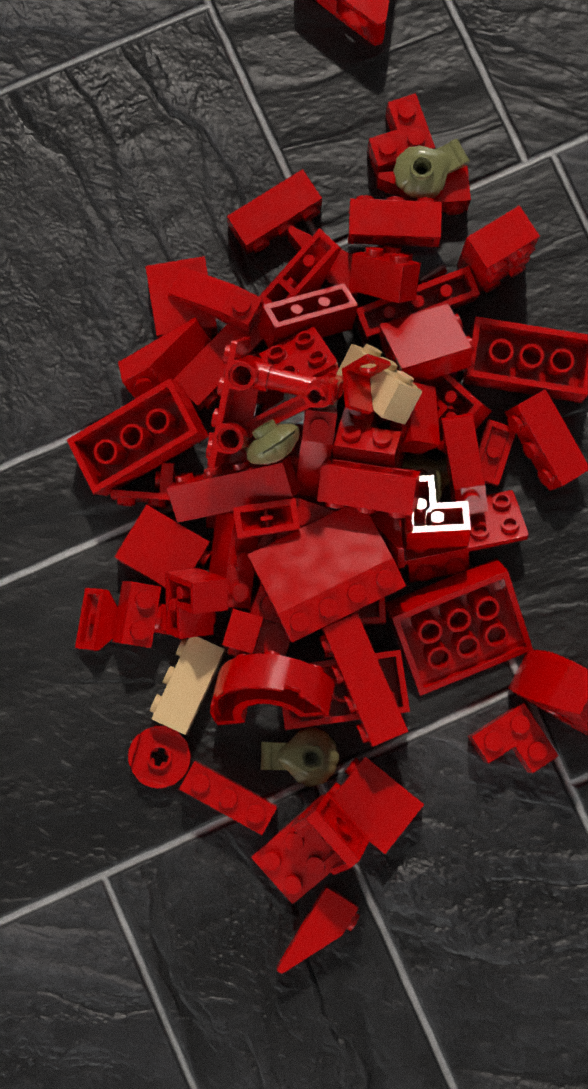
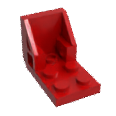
M326 792L253 853L251 858L285 897L294 904L328 874L332 873L335 875L343 872L359 862L370 839L336 800Z

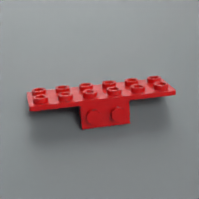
M508 490L486 495L488 511L469 515L471 526L469 546L406 550L404 518H398L404 545L405 565H407V575L410 583L427 581L431 578L445 575H456L468 570L470 551L527 540L529 533L514 491Z

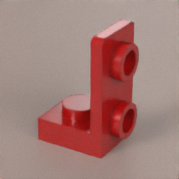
M162 463L161 471H156L155 489H160L159 493L111 490V498L117 500V505L135 506L136 502H146L152 508H166V504H171L167 487L175 481V464Z

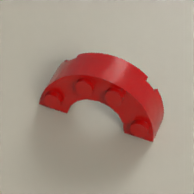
M265 651L263 654H238L236 658L226 662L218 672L210 713L217 725L245 723L248 706L255 704L281 706L293 711L299 717L329 715L335 682L324 672L321 666L282 656L276 651Z

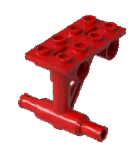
M242 337L232 340L231 344L226 346L223 355V364H227L225 377L221 376L217 388V395L221 396L219 408H215L211 421V426L215 427L213 439L209 440L206 448V458H210L208 467L216 468L228 461L230 454L236 453L251 444L255 439L252 432L272 419L278 424L310 407L324 408L330 404L334 405L336 400L344 393L343 377L334 373L315 377L274 368L273 364L266 363L259 357L248 355L251 338ZM245 368L249 369L251 379L246 376ZM274 390L297 395L255 417L260 391ZM234 431L238 434L239 440L235 438Z

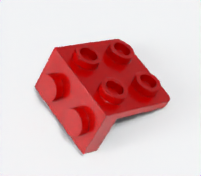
M314 326L259 353V357L266 363L273 364L274 368L315 377L325 375L338 367L336 358Z

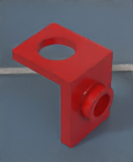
M366 354L342 368L346 408L364 414L373 412L370 378L391 366L390 361ZM365 364H376V365H377V366L372 367V368H362V367H361L362 365H365Z

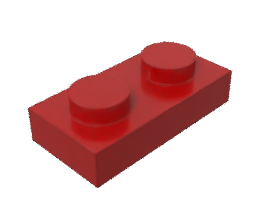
M490 419L486 422L478 447L485 483L498 487L516 433L508 425Z

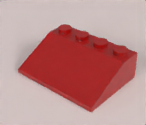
M345 506L300 528V530H296L247 554L280 624L291 642L305 637L406 587L401 573L369 513L359 512L357 507Z
M497 558L385 603V610L420 696L533 650L509 572Z

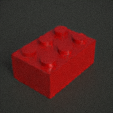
M519 205L468 236L457 267L461 269L469 266L479 292L484 290L488 293L501 284L500 280L507 275H510L511 278L515 277L526 269L525 264L531 259V253L536 250L535 245L540 235Z

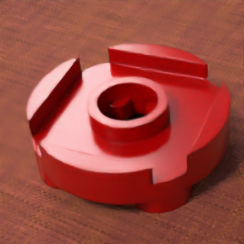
M154 726L145 729L134 738L129 748L128 762L139 782L151 788H165L176 784L185 776L190 767L191 752L188 741L180 732L167 726ZM159 748L165 749V755L169 756L167 762H162L160 766H157L151 754L152 752H158Z

